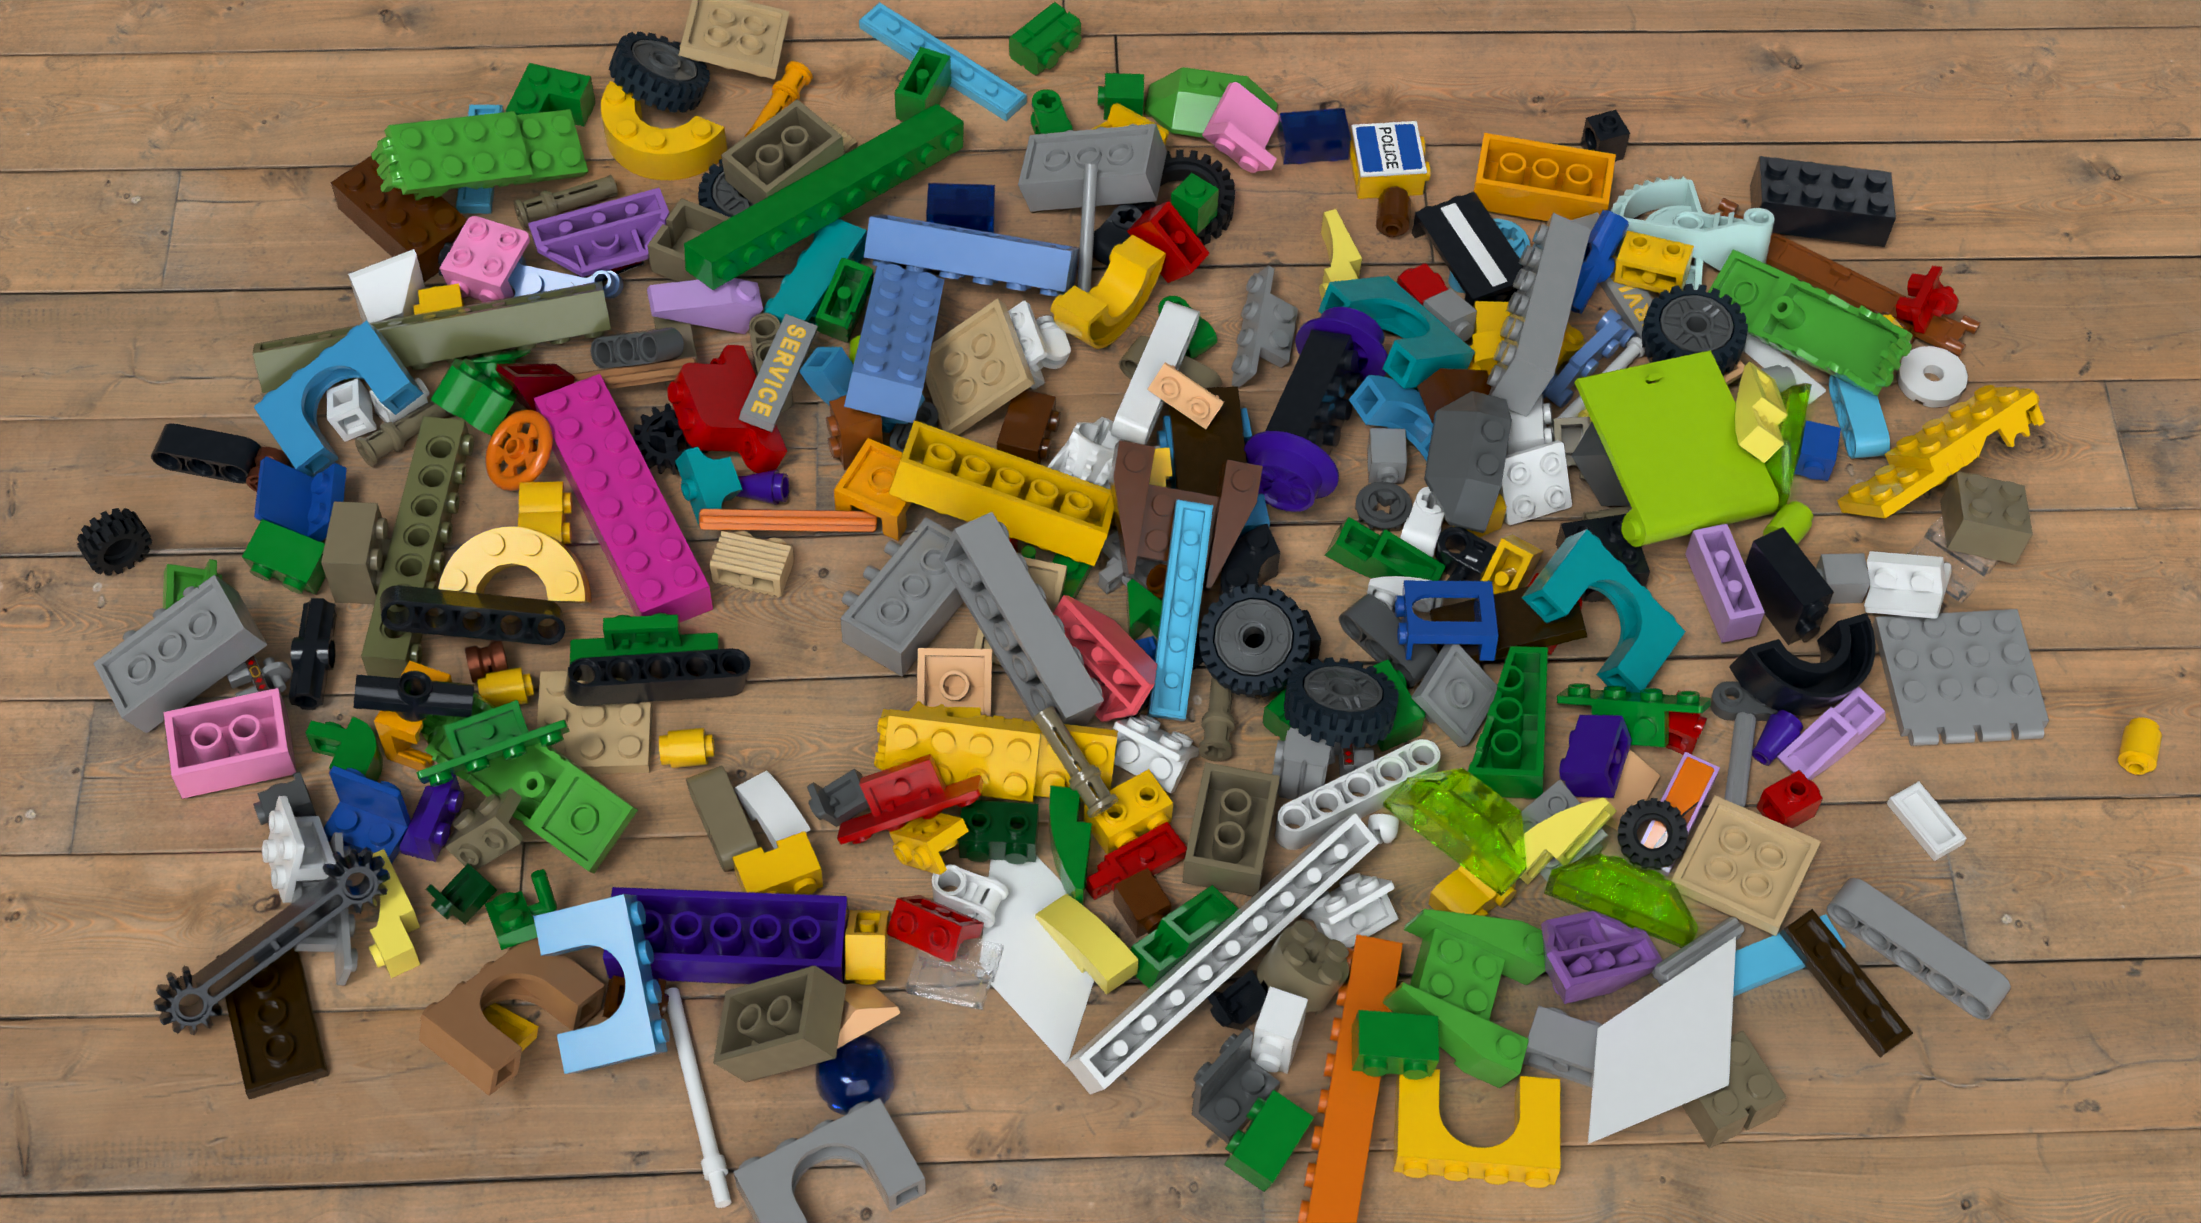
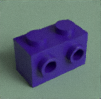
M1579 715L1575 730H1572L1569 735V748L1566 757L1561 760L1559 766L1561 780L1565 781L1567 788L1575 797L1614 798L1632 742L1623 716Z

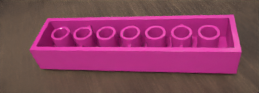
M597 374L534 398L536 411L541 413L551 426L553 435L552 450L635 616H652L657 613H665L668 615H678L679 623L713 610L710 586L601 375Z

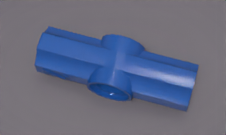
M1602 210L1589 235L1571 306V311L1582 314L1597 284L1605 281L1612 274L1615 267V260L1612 256L1629 226V221L1609 210Z

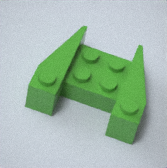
M1423 909L1404 927L1405 931L1423 939L1410 985L1404 982L1401 983L1384 998L1383 1004L1394 1013L1438 1016L1439 1047L1456 1060L1454 1064L1464 1073L1497 1088H1501L1520 1074L1529 1039L1490 1022L1492 1007L1501 974L1527 986L1545 972L1542 930L1520 920Z

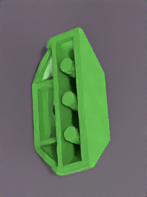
M1182 67L1149 85L1144 113L1149 117L1152 116L1158 124L1171 133L1204 138L1202 134L1229 83L1238 82L1275 112L1277 111L1278 103L1248 76Z

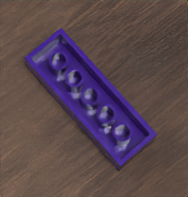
M612 887L611 897L622 894L636 895L637 901H641L646 914V923L642 925L645 940L650 942L654 954V962L650 964L653 979L661 978L666 981L752 984L811 966H817L844 984L845 933L849 918L847 896ZM604 949L603 960L608 979H611L613 975L625 978L618 960Z

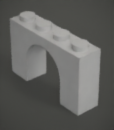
M880 1098L871 1103L868 1101L861 1102L852 1107L847 1115L835 1121L831 1119L825 1120L815 1126L811 1133L799 1139H787L779 1144L775 1151L763 1157L755 1156L749 1158L739 1166L738 1170L734 1171L736 1187L755 1223H808L794 1197L796 1186L802 1175L809 1168L830 1159L848 1160L862 1167L871 1177L890 1212L926 1194L925 1177Z

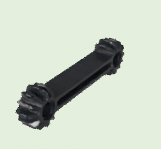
M350 845L347 849L348 856L342 857L338 851H334L333 857L336 864L328 863L323 866V871L329 876L196 974L191 975L189 967L185 965L181 970L183 976L177 978L174 973L168 972L166 977L170 985L159 984L156 988L160 998L154 1001V1007L156 1011L162 1012L159 1016L160 1022L163 1025L172 1023L173 1031L177 1034L185 1026H188L190 1034L195 1035L198 1030L197 1025L200 1023L204 1027L211 1029L213 1023L210 1016L222 1015V1007L217 1002L351 904H353L355 912L360 914L363 910V903L367 901L370 906L376 907L378 903L374 895H387L388 890L382 883L390 879L388 870L382 869L385 864L381 856L373 857V852L368 847H365L358 855L356 848ZM354 873L365 874L360 884L356 886L346 885L350 875ZM195 994L200 996L194 1005L182 1006L179 1004L186 995Z

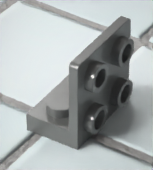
M1247 1027L1239 1036L1232 1034L1222 1045L1219 1051L1221 1055L1213 1064L1206 1062L1193 1079L1196 1083L1192 1093V1115L1227 1144L1237 1129L1242 1130L1250 1121L1246 1114L1258 1096L1265 1100L1273 1090L1278 1091L1280 1087V1082L1250 1059L1253 1032Z

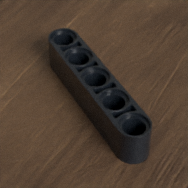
M401 585L386 588L380 597L381 620L387 628L394 631L539 645H553L559 642L565 634L562 610L553 601ZM395 604H401L406 607L401 612L389 610ZM432 608L444 610L442 614L437 616L426 613ZM473 611L481 613L476 619L464 617L467 613ZM508 615L519 617L512 623L502 621ZM544 619L555 620L550 626L539 625Z
M732 648L580 658L573 661L568 667L564 694L566 699L576 706L734 696L741 693L745 687L750 670V659L743 651ZM727 671H733V672H735L736 674H731V673H729V672H727ZM689 673H696L700 676H693ZM654 675H655V676H660V677H662L663 679H657V678H655V677H653V676H654ZM615 678H622L626 681H618ZM579 680L586 681V682H588V684H582V683L577 682V681H579Z

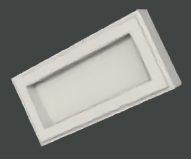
M1919 781L1891 796L1887 802L1890 809L1933 861L1962 846L1967 839Z

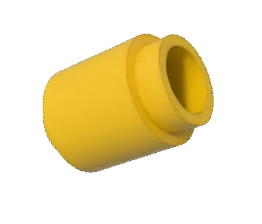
M522 667L487 673L486 678L477 679L479 695L495 707L518 700L520 705L528 704V696L534 695L531 674H523Z
M2143 717L2134 718L2124 728L2118 762L2129 773L2142 775L2156 768L2162 733L2155 721Z
M703 727L668 731V735H659L661 765H671V768L708 765V757H715L713 734L706 735L705 728Z

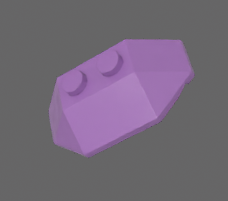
M659 187L530 222L528 226L538 253L575 274L585 277L599 270L607 271L648 259L647 245L662 224L666 225L669 210Z
M1596 911L1549 919L1541 924L1545 971L1552 981L1554 990L1561 997L1564 1004L1613 993L1652 973L1655 966L1663 961L1646 931L1637 927L1631 929L1621 921Z

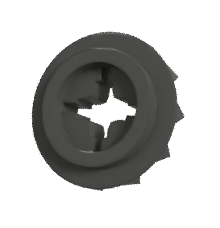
M1374 482L1360 490L1356 497L1355 510H1357L1359 521H1365L1369 529L1377 527L1382 530L1390 528L1399 530L1401 525L1406 522L1407 517L1409 518L1412 501L1402 487L1391 482ZM1378 503H1381L1384 507L1390 506L1389 514L1384 510L1377 511Z

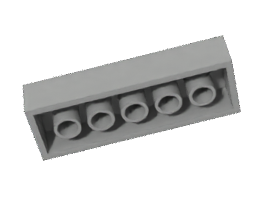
M1555 213L1552 214L1546 225L1541 223L1538 226L1533 238L1534 245L1532 247L1527 245L1521 255L1519 264L1523 265V269L1519 270L1513 283V288H1516L1517 292L1513 293L1506 310L1511 315L1506 318L1500 335L1505 337L1504 341L1501 340L1495 351L1493 359L1498 361V363L1492 368L1487 380V385L1491 386L1489 395L1506 399L1509 410L1523 416L1528 415L1555 374L1591 231L1590 228Z
M990 512L954 528L939 560L1031 717L1033 718L1042 710L1054 706L1056 713L1064 724L1087 726L1104 701L1102 689L1099 683L1094 678H1091L1086 671L1080 651L1070 644L1065 635V628L1061 619L1051 612L1046 603V595L1039 584H1035L1028 573L1025 558L1020 553H1016L1009 541L1010 537L1005 525L1002 522H998L993 512Z

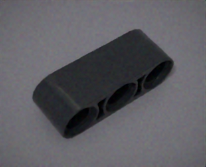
M169 423L164 426L151 454V459L158 466L170 471L244 484L250 469L256 467L255 458L261 446L256 441L244 436Z

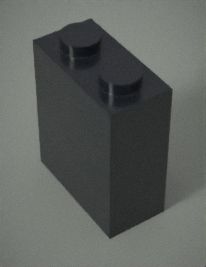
M1784 527L1754 540L1745 562V567L1761 602L1764 614L1788 645L1799 640H1810L1821 629L1820 625L1824 615L1829 610L1828 606L1834 591Z

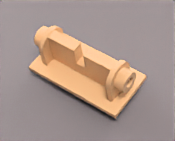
M1165 362L1147 390L1204 429H1207L1223 406L1224 401L1219 399L1218 395H1213L1175 369L1174 365L1171 366Z

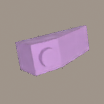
M734 278L714 290L699 280L649 285L647 288L653 317L746 334L749 330L751 319L763 310L758 283Z

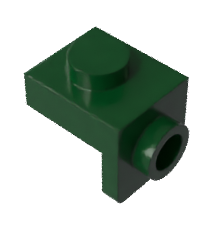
M469 863L442 891H439L432 884L425 889L435 898L431 904L435 910L447 920L454 915L465 925L497 891Z

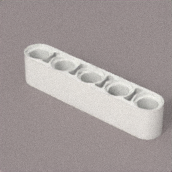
M1170 301L1165 302L1113 422L1111 436L1132 443L1147 444L1165 401L1147 389L1165 362L1171 366L1174 365L1175 369L1179 370L1196 330L1200 311Z
M1427 739L1415 740L1286 803L1278 811L1275 830L1277 843L1288 850L1300 849L1315 842L1338 821L1354 813L1361 819L1420 790L1422 782L1436 778L1440 761L1438 746ZM1416 761H1423L1428 765H1420ZM1389 776L1395 778L1396 780L1389 781L1384 779L1383 777ZM1353 792H1360V793L1364 794L1365 796L1358 797V796L1352 795L1351 793H1353ZM1328 808L1333 812H1322L1319 809ZM1287 824H1296L1299 825L1300 828H1290L1287 826Z

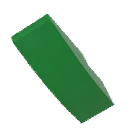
M1350 517L1337 529L1325 553L1326 557L1371 579L1404 576L1439 581L1446 567L1388 530L1384 529L1379 535Z
M1050 785L1049 834L1055 867L1066 893L1083 905L1091 846L1092 823L1078 822L1080 795L1077 790L1073 791L1070 787Z
M1211 885L1163 917L1156 930L1131 946L1130 951L1138 958V973L1135 976L1149 989L1231 917L1238 908Z

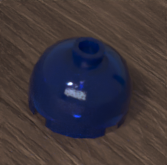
M861 1035L839 1047L835 1059L816 1064V1089L819 1096L821 1095L832 1111L842 1115H847L852 1107L864 1101L871 1103L880 1098L883 1104H885L895 1086L894 1063L886 1047L875 1038L867 1035Z

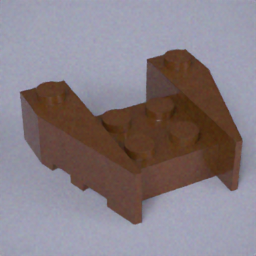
M1119 440L1114 448L1109 484L1114 504V516L1118 530L1124 577L1134 575L1137 559L1167 564L1175 502L1183 500L1213 505L1202 590L1207 591L1211 589L1257 503L1263 466L1226 460L1221 464L1216 496L1149 484L1155 453L1154 446Z

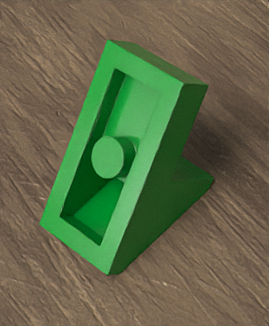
M1131 579L1127 583L1126 599L1128 635L1135 641L1150 628L1154 636L1158 638L1162 600L1134 579Z

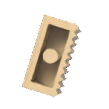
M722 530L712 555V560H710L712 582L715 584L720 583L721 585L726 584L729 587H740L743 590L748 589L750 592L754 590L764 595L768 593L770 596L775 595L779 598L783 594L794 563L793 547L776 537L765 540L753 537L747 531L729 532Z

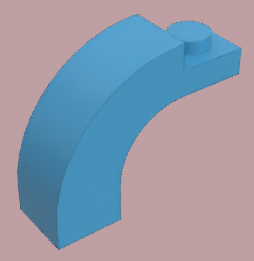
M817 347L799 372L812 390L830 406L829 401L847 395L854 364L842 347ZM923 394L921 395L919 407L925 401ZM881 416L882 432L890 433L896 423L908 424L905 421Z
M1368 375L1349 398V401L1366 425L1405 429L1406 438L1416 446L1427 461L1433 423L1420 393L1414 388L1404 389L1394 379Z

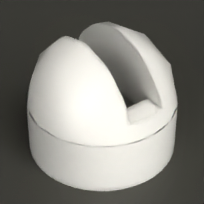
M1388 814L1370 815L1368 820L1370 832L1379 841V844L1383 842L1391 843L1397 836L1399 819Z

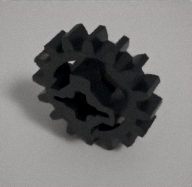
M667 403L664 411L660 412L656 407H653V415L651 417L644 414L640 416L642 425H634L635 436H633V439L649 469L657 465L658 474H663L666 468H671L673 475H677L676 459L685 450L693 447L686 441L684 433L679 427L676 413L672 410L671 405ZM700 450L702 453H708V452H709V451Z

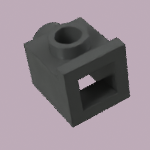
M300 771L293 774L295 780L288 783L275 784L268 790L257 793L260 802L253 805L261 825L269 824V814L271 811H275L278 796H287L294 817L317 816Z

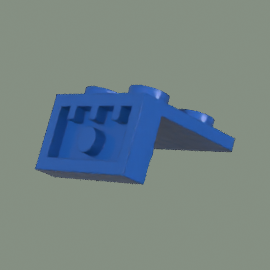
M263 458L260 461L254 517L259 521L264 519L314 540L323 541L327 537L334 501L344 502L347 468L333 463L324 471L317 473L315 477H311L272 458Z
M333 766L329 774L340 802L323 828L328 841H331L334 832L343 833V846H354L357 853H360L365 847L370 848L373 853L384 849L392 864L400 852V844L411 822L400 789L387 781L378 783L370 780L353 768L344 770Z

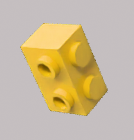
M1627 231L1616 260L1614 282L1658 293L1664 290L1670 293L1671 287L1679 285L1683 291L1691 269L1694 246Z
M1149 769L1109 790L1111 794H1116L1119 800L1103 813L1089 818L1087 814L1088 807L1084 804V822L1092 823L1091 833L1106 854L1165 822L1169 824L1172 822L1173 802Z

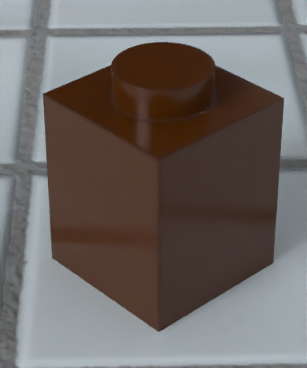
M1148 868L1114 885L1113 903L1136 938L1156 930L1161 919L1171 913V902Z

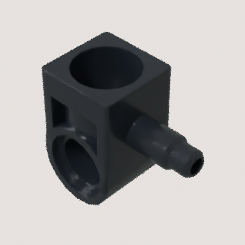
M1449 527L1440 533L1435 560L1446 566L1443 573L1450 575L1447 581H1481L1497 547L1464 528ZM1449 549H1457L1460 553L1450 552Z

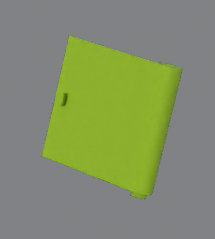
M1711 350L1582 377L1574 381L1632 507L1625 515L1621 526L1623 537L1632 546L1640 547L1692 534L1693 530L1723 524L1730 525L1770 515L1777 510L1779 504L1778 492L1764 462L1738 445L1735 430L1736 403Z

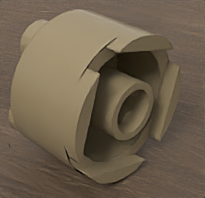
M1299 920L1280 934L1258 965L1257 977L1260 984L1264 980L1269 988L1273 987L1308 999L1305 1016L1308 1012L1315 1011V1015L1325 1009L1347 979L1349 966L1346 958L1349 955V951L1342 942L1331 940L1326 935L1313 929L1307 922Z

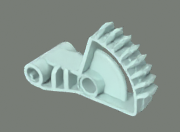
M1669 176L1667 180L1657 177L1655 182L1645 180L1643 186L1634 184L1632 190H1625L1624 195L1618 196L1617 202L1613 203V207L1610 210L1629 221V226L1618 246H1622L1627 231L1693 245L1692 258L1703 259L1704 262L1721 271L1733 249L1766 264L1775 220L1774 215L1763 208L1748 209L1745 211L1743 219L1734 218V212H1729L1728 217L1720 216V212L1715 213V215L1707 214L1702 211L1693 181L1685 179L1684 176L1681 179H1674L1672 176ZM1659 209L1650 214L1646 220L1634 219L1643 213Z

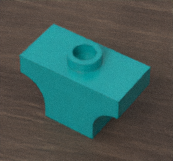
M699 447L685 450L675 461L682 479L681 490L683 496L687 501H690L698 526L701 509H722L723 502L732 500L742 490L731 457L711 459L705 456Z

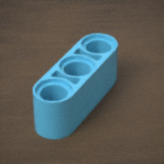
M1830 375L1829 393L1848 456L1851 459L1885 456V453L1890 450V436L1878 396Z

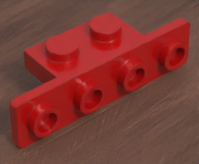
M931 754L865 776L860 779L859 785L872 812L841 823L837 839L840 845L848 842L858 844L869 839L874 833L883 830L888 832L896 831L904 827L911 820L920 817L922 819L933 818L940 814L943 809L954 805L958 807L968 806L981 796L983 779L981 775H977L945 786Z

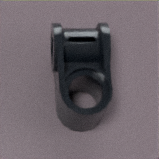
M1123 204L1114 209L1113 213L1101 227L1094 231V259L1109 266L1111 251L1117 244H1122L1130 237L1127 230L1141 217L1140 209L1131 204Z

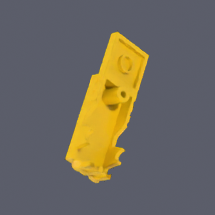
M1986 385L1977 389L1974 392L1975 396L1965 402L1952 405L1948 409L1949 412L1941 418L1933 419L1923 424L1921 431L1898 440L1896 447L1885 453L1889 465L1876 470L1875 476L1866 482H1860L1851 486L1848 489L1849 493L1837 500L1841 512L1886 519L1928 490L1943 484L1948 476L1953 475L1962 467L1973 462L1974 459L1979 458L1986 437L1996 430L2007 447L2015 446L2014 439L2018 433H2021L2023 437L2030 436V423L2034 424V426L2037 424L2040 426L2045 423L2038 405V395L2034 390L2028 388L2019 389L2015 386L2007 388Z
M917 701L910 711L883 709L881 717L878 719L877 733H880L877 746L878 751L875 753L874 767L882 771L931 754L945 786L981 775L984 782L981 796L1033 802L1034 796L1050 797V785L1070 787L1069 780L1071 779L1034 720L1006 719L1004 716L993 715V717L986 716V714L970 718L951 717L946 715L944 704L929 707L923 705L921 701ZM1064 724L1090 766L1095 765L1101 770L1100 778L1107 789L1111 790L1118 730ZM1054 731L1068 755L1072 756L1058 733ZM1075 765L1080 772L1081 769L1079 768V766ZM1090 786V789L1092 790L1095 797H1098L1093 788Z

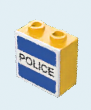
M1417 121L1351 125L1348 151L1357 199L1379 198L1386 188L1393 186L1405 189L1408 196L1423 195L1425 181H1430L1429 161L1424 160L1425 139L1424 136L1419 135Z

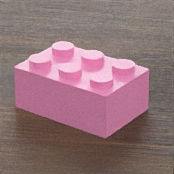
M279 688L164 712L171 775L182 799L297 773L288 712Z

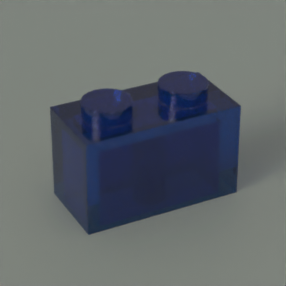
M1345 108L1279 114L1277 136L1283 165L1348 160L1351 135Z
M928 183L926 221L994 233L995 185Z

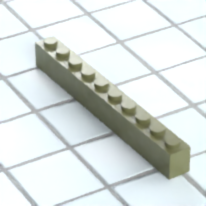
M602 281L370 323L381 332L405 367L412 366L414 370L428 368L433 365L432 362L446 360L447 363H453L455 358L463 361L469 355L480 353L481 356H493L502 353V349L513 347L516 350L532 349L536 347V343L550 341L551 344H562L570 341V337L584 335L586 338H595L604 335L606 330H611ZM355 326L254 344L253 358L262 393L279 388L291 378L294 372L309 365L319 357L324 349L335 345ZM357 378L344 379L342 382H349Z

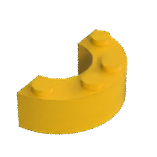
M612 81L606 86L601 99V116L607 147L614 159L628 171L654 180L671 181L686 179L708 171L709 167L713 164L717 165L719 160L722 159L721 155L727 151L724 126L699 116L693 117L688 123L676 128L661 129L649 126L642 121L640 100L637 101L632 98L633 93L626 94L622 90L623 86H617Z
M1131 235L1122 244L1119 243L1113 248L1109 257L1110 264L1104 276L1089 293L1074 285L1064 295L1060 294L1055 298L1050 309L1051 313L1054 314L1055 324L1061 330L1093 348L1101 349L1109 346L1128 329L1143 309L1159 278L1166 253Z
M524 527L495 528L480 533L468 540L448 561L438 587L441 590L484 594L485 587L495 574L505 568L524 566L539 575L546 586L548 601L591 603L589 581L576 556L558 540Z

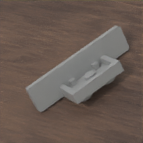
M1269 265L1259 273H1254L1246 285L1248 295L1246 304L1241 312L1243 323L1236 340L1238 344L1237 356L1231 368L1234 372L1231 385L1234 387L1238 386L1239 388L1256 374L1259 357L1280 368L1286 365L1290 359L1298 308L1270 293L1274 268Z
M334 832L329 843L332 853L338 851L342 857L348 856L347 849L349 846H343V833ZM323 880L297 881L291 904ZM347 880L346 885L352 886V881ZM347 907L294 946V951L334 952L336 985H345L350 973L355 972L357 969V949L351 948L350 940L355 931L354 914H349Z

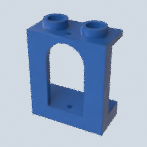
M1404 580L1402 595H1396L1395 616L1402 617V622H1398L1397 641L1398 645H1404L1406 660H1411L1413 644H1478L1480 661L1495 660L1498 628L1492 581ZM1424 598H1475V622L1426 621L1414 614L1412 606L1416 601Z

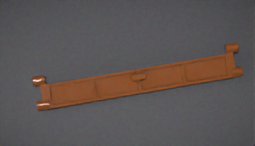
M1726 198L1721 200L1718 206V210L1723 212L1721 216L1728 217L1729 212H1734V218L1743 219L1742 216L1736 214L1739 208L1738 204ZM1772 233L1766 260L1767 264L1816 288L1825 290L1828 294H1833L1856 308H1860L1862 305L1872 312L1874 310L1879 313L1885 311L1897 317L1896 303L1900 296H1906L1779 234ZM1943 314L1940 317L1934 315L1925 333L1914 332V327L1912 333L1916 334L1917 338L1935 347L1946 349L1959 357L1966 344L1959 342L1966 331L1975 334L1981 322L1964 315L1960 323ZM1903 320V321H1905V322H1907V323L1913 325V321Z

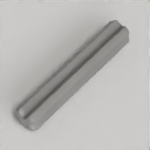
M1745 712L1738 713L1734 722L1725 800L1741 807L1746 806L1756 717Z
M1736 917L1727 918L1658 963L1652 971L1653 977L1658 980L1660 985L1665 984L1735 936L1736 940L1739 939L1742 935L1741 933L1744 932L1743 924L1739 923Z

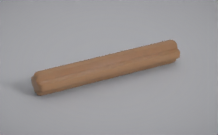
M687 357L650 364L572 373V375L575 376L574 383L600 374L607 388L614 389L675 380L684 364L699 362L695 357Z

